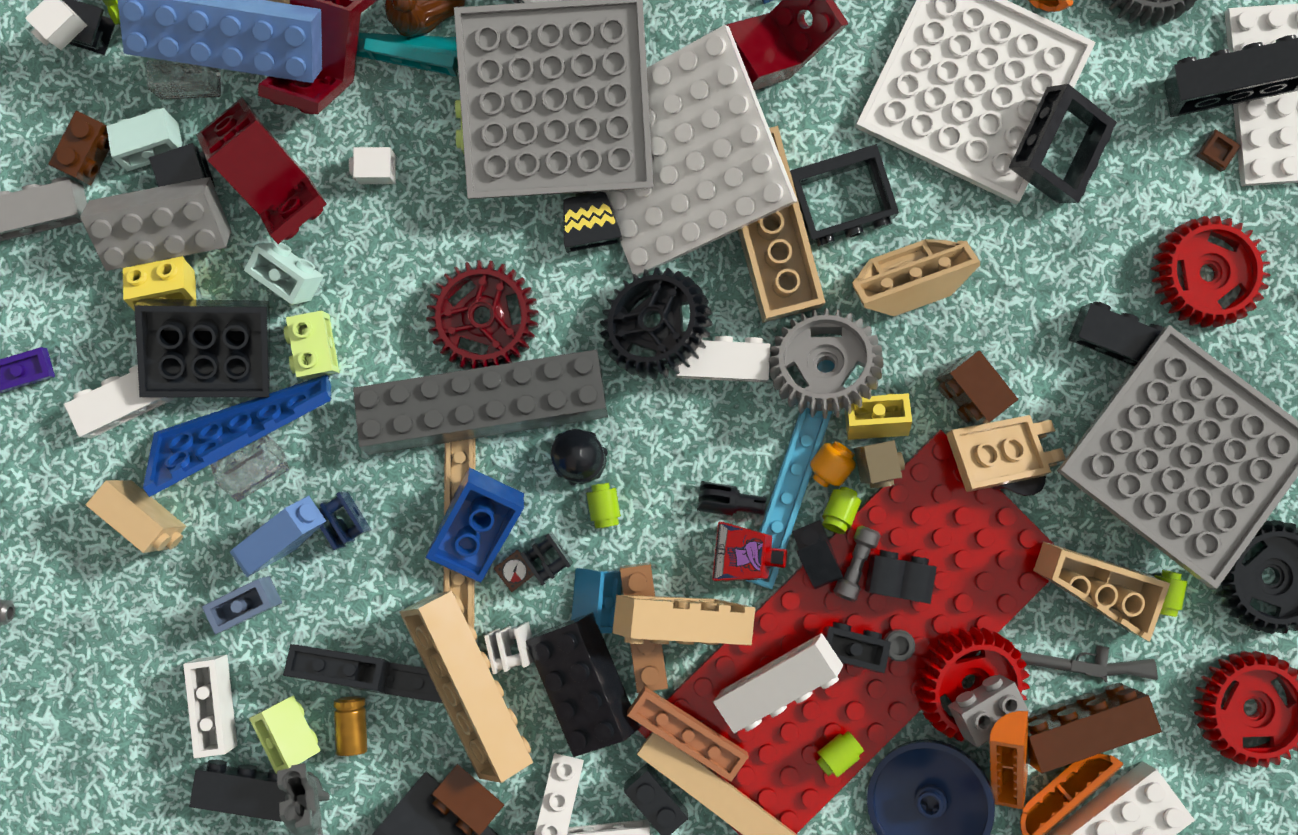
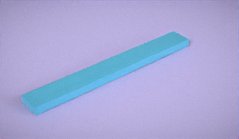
M823 360L818 364L817 368L821 372L827 373L834 369L835 364L832 361ZM806 408L802 414H798L759 532L772 536V548L786 549L812 473L810 462L821 447L832 411H828L826 419L823 418L822 411H817L812 418L809 408ZM770 566L768 579L746 581L773 589L780 567Z

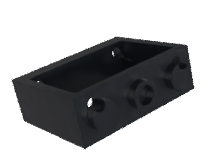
M1063 84L1047 87L1009 168L1055 202L1079 203L1117 122L1071 85ZM1068 110L1089 127L1064 180H1062L1041 164Z
M877 144L790 171L810 245L817 243L818 247L826 246L835 242L834 237L845 234L846 238L855 237L864 233L863 228L874 225L875 229L884 228L891 225L892 219L899 214ZM867 165L881 211L816 231L802 185Z

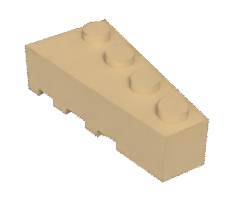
M1043 542L1033 570L1127 631L1149 642L1170 583L1149 574L1047 542Z
M616 595L612 633L625 637L624 642L631 644H643L644 639H648L651 643L669 644L670 641H676V643L694 645V642L708 645H752L755 607L711 598Z

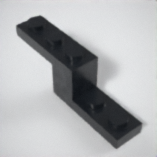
M290 644L283 676L347 686L356 690L443 703L426 668L391 663L382 658Z

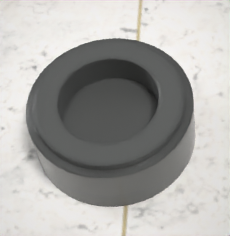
M893 629L883 638V640L891 642L888 657L895 661H905L915 651L913 637L902 629Z

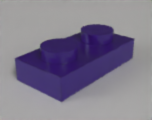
M40 347L0 359V393L55 377L47 348Z

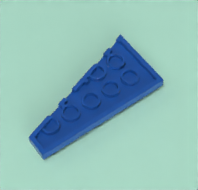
M323 375L270 393L269 397H258L154 432L143 489L150 497L331 401V383L327 375Z

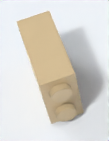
M106 480L85 504L142 553L167 550L168 548L170 550L173 549L182 540L183 535L181 532L186 528L185 524L151 496L149 497L132 480Z

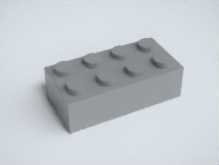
M210 177L89 200L80 216L106 271L226 248L231 234V228Z

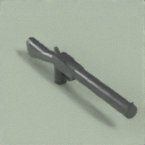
M1097 645L1095 654L1083 652L1076 657V660L1020 651L1022 654L1021 659L1027 665L1101 677L1105 682H1108L1107 676L1121 674L1152 680L1158 679L1157 666L1154 659L1107 663L1110 648L1107 646ZM1086 654L1095 656L1094 663L1079 661L1082 655Z

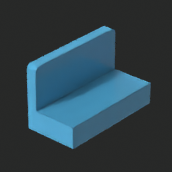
M576 568L571 620L593 612L601 634L612 633L616 595H621L622 581L620 571Z

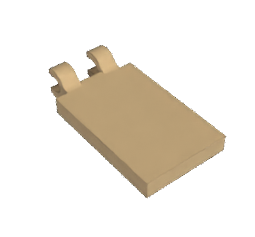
M1030 415L954 429L946 434L966 492L1042 477L1051 473L1050 467L1056 466L1057 462L1066 459L1062 448L1044 452L1039 439L1047 437L1046 434L1055 432L1052 420L1033 423Z

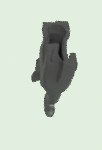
M305 763L291 765V768L277 771V786L285 792V801L279 803V814L289 833L292 835H323L319 801L330 800V794L323 790L319 778L312 772H307Z

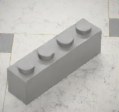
M68 177L53 179L51 184L23 186L22 190L17 192L0 191V241L81 223L80 216L87 205L83 185Z

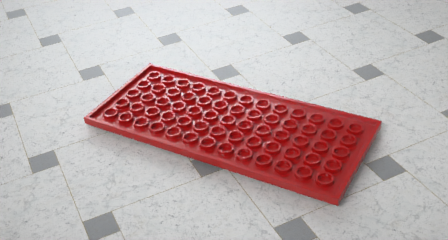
M942 430L934 434L905 463V470L901 471L902 478L894 479L895 485L880 488L857 511L851 528L847 529L845 534L834 533L829 538L844 577L846 569L850 566L853 558L852 553L856 545L853 537L857 527L862 525L878 531L881 535L877 547L871 548L867 561L865 560L863 564L862 574L858 582L861 590L856 601L852 602L835 595L833 590L837 581L814 589L802 565L755 611L752 645L722 644L666 699L748 752L749 758L732 782L724 777L722 778L796 834L921 710L918 706L920 699L915 695V692L920 688L914 681L923 677L917 672L918 668H925L926 666L921 657H931L932 653L929 647L937 649L940 646L938 638L946 642L949 640L948 632L958 636L959 628L969 632L971 626L979 630L984 627L991 632L998 633L1049 582V580L1033 570L1043 542L1053 544V542L1000 489L990 487L966 492L947 435ZM880 550L899 553L898 560L909 561L910 555L929 559L928 565L937 567L931 604L866 592L865 586L871 554L879 556ZM833 622L852 626L851 632L862 635L864 630L881 633L882 640L893 629H902L913 637L915 641L913 655L905 661H895L888 657L885 673H876L843 664L838 675L839 680L827 689H822L821 686L812 691L813 694L801 703L797 704L794 700L786 705L787 708L781 714L773 718L770 715L761 719L762 722L750 731H746L743 728L733 733L713 703L722 689L821 634L823 628L826 626L832 627ZM980 650L965 654L958 660L973 657ZM642 725L638 729L646 739L652 732ZM849 731L861 745L864 752L859 755L860 759L838 778L833 773L828 777L816 762L820 759L817 752L838 734L844 735ZM734 829L738 835H742L740 832Z

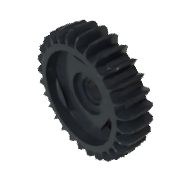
M656 267L653 275L644 269L642 278L633 274L634 281L629 284L623 280L625 288L622 291L614 289L617 295L615 300L607 299L611 308L602 310L608 319L600 321V324L606 329L600 334L606 340L603 345L609 351L608 355L610 358L616 361L620 368L626 369L629 374L633 376L637 374L643 379L648 375L654 380L657 379L659 373L668 379L670 369L679 374L678 366L681 364L690 367L688 359L691 356L699 359L696 349L698 347L706 348L701 339L711 337L705 328L713 325L712 321L708 318L712 314L711 309L708 307L709 302L702 289L689 276L685 277L680 271L674 273L671 269L666 268L663 273ZM652 294L650 297H648L645 301H643L640 305H638L635 309L632 310V308H633L640 300H642L644 297H646V296ZM689 304L690 319L687 330L684 331L682 306ZM652 314H660L659 324L656 327L648 328L646 326L648 317ZM634 344L656 352V354L652 357H640L629 352Z
M1266 520L1221 582L1222 590L1218 591L1216 595L1227 598L1221 606L1231 609L1229 615L1239 618L1240 624L1250 626L1253 630L1264 631L1270 634L1275 632L1284 634L1288 630L1298 631V528H1296V524L1284 523L1280 520ZM1261 542L1264 547L1243 565L1242 561L1247 552L1255 544ZM1270 567L1275 572V580L1267 585L1262 579V573L1266 568ZM1254 598L1276 606V614L1269 615L1255 610L1250 605L1251 599Z

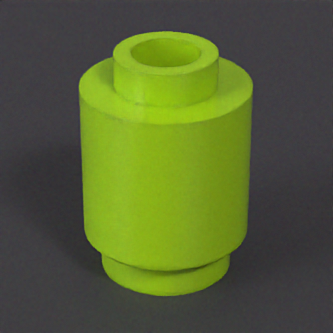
M609 483L591 485L592 491L586 492L590 519L594 521L595 528L618 525V517L621 514L616 487L610 488Z
M848 487L832 490L822 515L824 519L822 526L837 534H845L846 530L851 528L861 503L860 498L857 497V492Z
M1162 570L1161 575L1155 574L1154 576L1170 583L1160 612L1162 615L1177 617L1178 610H1182L1187 581L1181 579V573Z
M847 731L844 735L838 734L817 752L820 759L816 762L828 777L833 773L838 778L860 759L859 755L864 750L853 735Z

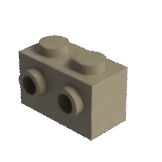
M895 440L854 448L861 483L870 484V488H883L895 485L894 479L902 478L901 471L905 470V463L902 453L897 452Z

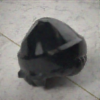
M571 429L556 435L550 456L558 477L565 478L569 481L570 485H576L577 483H588L600 478L606 466L608 451L596 438L595 433L581 429Z

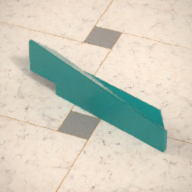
M359 33L357 57L457 77L456 37L421 35L406 37L400 34Z

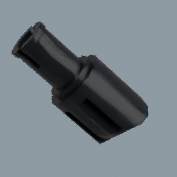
M706 481L700 482L701 491L699 492L697 511L733 516L737 511L764 516L766 496L740 493V490H737V486Z

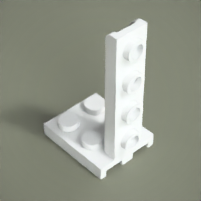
M554 753L535 835H567L584 760Z

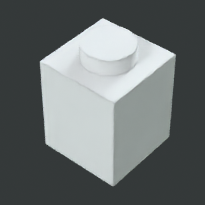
M43 0L25 17L34 27L31 33L46 46L51 43L60 50L66 47L87 26L62 0Z
M353 147V157L349 158L350 175L359 184H396V155L390 147Z

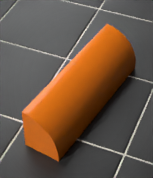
M1016 711L1002 716L992 727L989 740L990 775L995 804L1024 809L1028 777V711Z

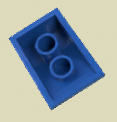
M469 467L454 494L425 558L481 583L524 509V493Z

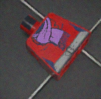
M718 522L712 580L729 582L768 579L770 566L786 567L787 549L772 548L771 535L725 522Z

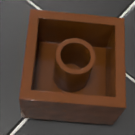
M980 350L963 356L936 378L940 383L937 387L941 394L948 400L953 399L959 407L956 410L958 415L967 424L970 422L972 425L990 423L1019 400Z

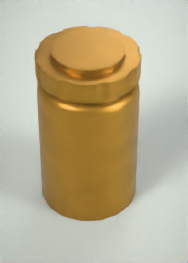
M343 697L334 701V708H336L334 711L337 756H354L367 752L366 709L363 707L366 704L363 697Z

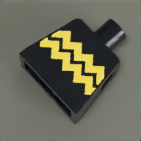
M606 192L575 193L576 197L563 200L564 246L567 253L621 243V231Z

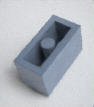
M267 576L252 581L202 606L216 635L282 604V600L271 577Z

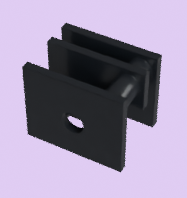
M62 0L87 24L69 44L105 55L115 27L112 19L102 16L104 12L102 8L76 0Z
M193 143L149 157L158 187L206 177L211 178L215 187L204 152H199L198 147H195Z
M553 532L547 534V538L539 544H533L532 549L529 551L527 549L520 553L542 586L549 581V578L553 579L560 570L566 566L569 568L573 564V561ZM554 547L560 557L550 563L544 553ZM538 557L543 562L541 563V565L543 566L542 570L535 561V559H537Z

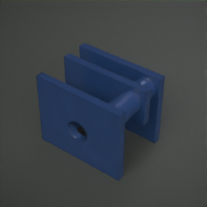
M338 492L336 494L337 497L330 502L319 504L320 508L318 509L326 519V522L320 529L333 550L346 547V543L354 542L355 537L371 531L370 526L348 492ZM341 507L345 508L355 524L349 529L343 519H337L334 514Z

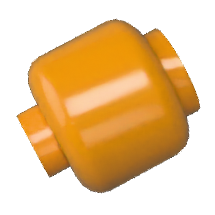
M834 441L833 444H823L810 462V467L815 473L813 479L826 488L830 484L837 487L841 486L856 467L853 459L855 454L838 441Z

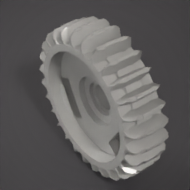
M826 308L824 314L819 316L816 310H813L812 317L807 318L802 313L801 322L797 323L791 319V329L782 327L783 337L775 336L776 346H771L770 349L772 356L769 358L770 377L773 380L774 389L779 390L780 398L782 400L788 398L790 408L798 403L800 414L806 408H809L812 418L817 411H822L824 419L827 418L828 411H833L838 418L840 409L845 408L850 414L851 404L854 403L861 408L862 397L870 400L871 390H877L878 380L882 378V347L878 345L877 335H872L871 326L863 328L862 318L852 322L851 312L845 318L841 317L839 309L835 315H830ZM819 334H836V335H840V336H842V337H812V336L819 335ZM823 360H829L835 364L834 369L827 373L818 370L817 366ZM856 365L864 367L859 378L851 386L843 387ZM796 366L808 386L805 388L798 386L787 368Z

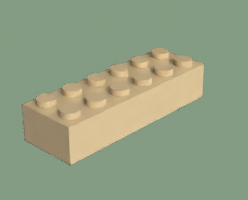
M778 126L769 128L797 198ZM799 202L738 230L762 323L819 309L826 303Z
M452 591L432 594L399 612L478 778L502 783L533 763L529 754L531 753L530 745L523 736H520L516 727L518 724L514 712L507 708L502 698L504 696L503 688L497 680L493 679L489 670L491 668L490 661L487 655L480 651L475 641L477 640L476 631L470 623L466 622L462 614L464 607L457 595H453Z

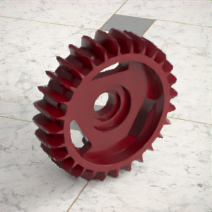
M477 260L476 269H473L468 262H465L466 271L463 273L457 267H454L456 275L454 278L444 274L448 282L446 286L436 283V286L441 291L440 295L430 294L436 301V305H427V309L434 312L435 315L426 317V321L435 324V327L428 329V332L432 335H439L433 340V343L437 346L444 344L440 353L446 355L451 351L452 354L449 361L455 363L461 358L459 366L463 369L466 368L469 362H471V369L478 368L479 364H482V367H488L492 363L493 365H500L502 360L506 363H512L510 358L512 354L520 359L522 356L518 349L522 347L529 350L530 348L525 339H535L536 337L529 329L538 328L539 326L537 322L531 320V317L539 315V311L530 309V306L537 304L536 298L527 299V296L532 293L531 287L521 288L525 284V279L521 277L515 281L517 272L514 269L506 275L505 264H501L498 270H495V264L491 260L487 268H484L482 262ZM472 281L476 287L453 307L449 302L451 297L466 283ZM516 294L521 313V323L512 325L506 296ZM479 307H486L490 310V319L484 324H479L474 320V312ZM465 338L489 346L487 354L480 355L458 348L460 339Z

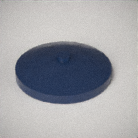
M928 739L904 743L884 756L874 770L869 782L867 807L871 823L877 835H990L995 817V799L989 779L980 765L971 756L951 744Z

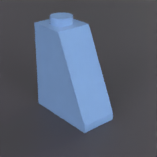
M307 496L280 511L230 551V554L246 577H249L295 551L326 522V519L310 496Z

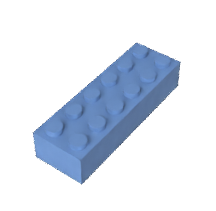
M117 0L124 54L313 83L322 70L321 9L267 0Z

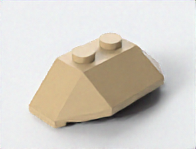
M924 239L869 259L858 277L852 282V286L864 308L890 316H897L951 296L980 266V261L967 241H958L956 243L948 240Z

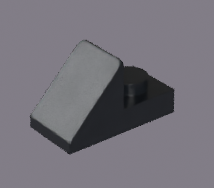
M821 520L792 531L799 549L797 554L814 589L844 578Z

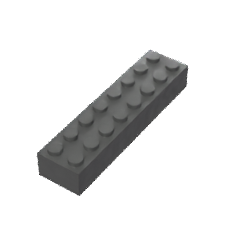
M597 349L353 388L359 448L367 455L608 418Z

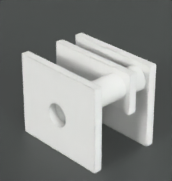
M529 622L514 628L507 626L502 630L500 628L495 629L484 636L493 674H497L502 669L506 672L520 665L525 668L534 662L526 640L532 638ZM514 639H516L519 654L512 655L510 646L515 644Z

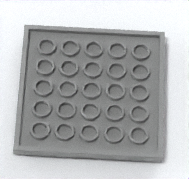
M563 0L454 7L468 199L653 188L643 0Z
M1171 325L1164 327L1058 468L1057 472L1207 587L1217 589L1298 477V420Z

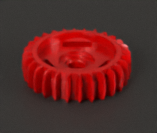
M1220 215L1210 219L1208 216H1203L1197 220L1191 219L1185 224L1177 226L1174 232L1165 236L1167 241L1158 246L1162 252L1153 257L1161 262L1159 265L1151 268V270L1159 272V276L1152 279V282L1161 284V287L1155 291V294L1164 293L1166 296L1160 304L1171 303L1172 307L1168 313L1172 314L1180 311L1179 321L1189 318V325L1194 326L1200 323L1201 328L1210 326L1215 328L1221 327L1226 324L1235 323L1237 319L1245 318L1248 316L1247 312L1257 308L1254 302L1264 299L1258 291L1269 287L1262 282V279L1271 276V274L1263 272V267L1270 264L1269 261H1262L1261 256L1267 250H1258L1256 247L1261 242V239L1252 241L1249 237L1253 230L1243 233L1241 231L1243 223L1232 226V218L1221 221ZM1209 236L1223 240L1234 251L1208 242ZM1178 261H1181V267H1182V273H1183V279H1184V285H1185V290H1184V291H1183V289H1182V287H1181V285H1180V283H1179V280H1178V275H1177V262H1178ZM1203 265L1212 268L1214 277L1211 281L1202 279L1200 269ZM1239 285L1241 290L1238 296L1229 306L1223 309L1217 301Z
M971 626L969 632L959 628L958 636L948 632L949 640L946 642L938 638L940 646L937 649L929 647L932 653L931 657H921L926 666L925 668H918L917 672L923 677L914 681L920 688L915 692V695L920 699L918 706L923 711L924 717L935 729L942 732L945 736L949 738L954 737L960 742L964 738L954 718L949 716L943 709L940 700L941 696L945 694L953 703L960 694L973 691L983 685L982 683L986 678L999 674L1015 682L1023 700H1027V698L1022 694V690L1030 688L1023 681L1030 675L1024 670L1027 664L1021 659L1022 654L1002 635L994 631L991 632L984 627L979 630ZM981 650L980 655L958 660L965 654ZM974 674V684L970 688L964 689L962 687L963 679L967 675Z
M1241 651L1240 656L1229 654V661L1218 659L1221 668L1218 669L1210 666L1209 669L1213 676L1211 678L1201 676L1207 683L1206 687H1196L1203 694L1202 698L1194 699V702L1202 705L1201 710L1194 712L1195 715L1204 718V720L1197 724L1199 728L1206 730L1202 736L1206 740L1212 741L1210 746L1213 749L1220 751L1222 756L1243 765L1245 763L1250 767H1256L1258 764L1268 768L1269 762L1280 765V756L1291 760L1289 750L1292 749L1298 752V670L1289 667V663L1285 660L1258 651H1253L1252 653ZM1277 679L1284 689L1287 705L1284 704L1272 685L1271 681ZM1233 681H1236L1223 708H1221L1225 691ZM1254 699L1257 703V711L1253 715L1247 716L1244 712V704L1247 700ZM1270 736V741L1264 744L1243 747V737Z

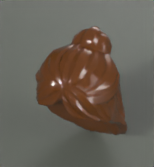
M386 0L385 12L388 21L400 35L414 37L431 32L445 19L454 16V7H464L465 0Z

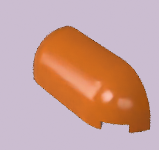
M1101 753L1072 763L1027 802L1020 818L1022 835H1046L1105 784L1123 766V763L1114 756Z

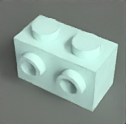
M164 108L151 110L148 113L130 119H123L106 126L111 157L126 171L151 164L149 157L182 147L179 123Z
M274 242L256 245L244 271L291 305L311 301L324 275L315 270V265L308 260L298 258L291 253V248L280 242L277 244Z

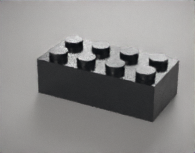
M1287 35L1277 39L1276 43L1263 45L1262 42L1251 43L1244 46L1242 50L1230 52L1229 49L1219 50L1211 53L1208 58L1197 60V57H1187L1179 60L1173 66L1164 82L1170 117L1298 91L1297 36Z
M593 612L546 629L526 640L573 757L624 742L640 728L638 722L627 716V711L631 704L599 626L596 624Z

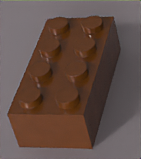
M1115 683L1104 688L1105 692L1101 694L1086 693L1076 697L1077 702L1051 705L1047 708L1048 712L1040 715L1030 713L1031 715L1028 716V764L1043 774L1162 732L1149 695L1123 685V683Z

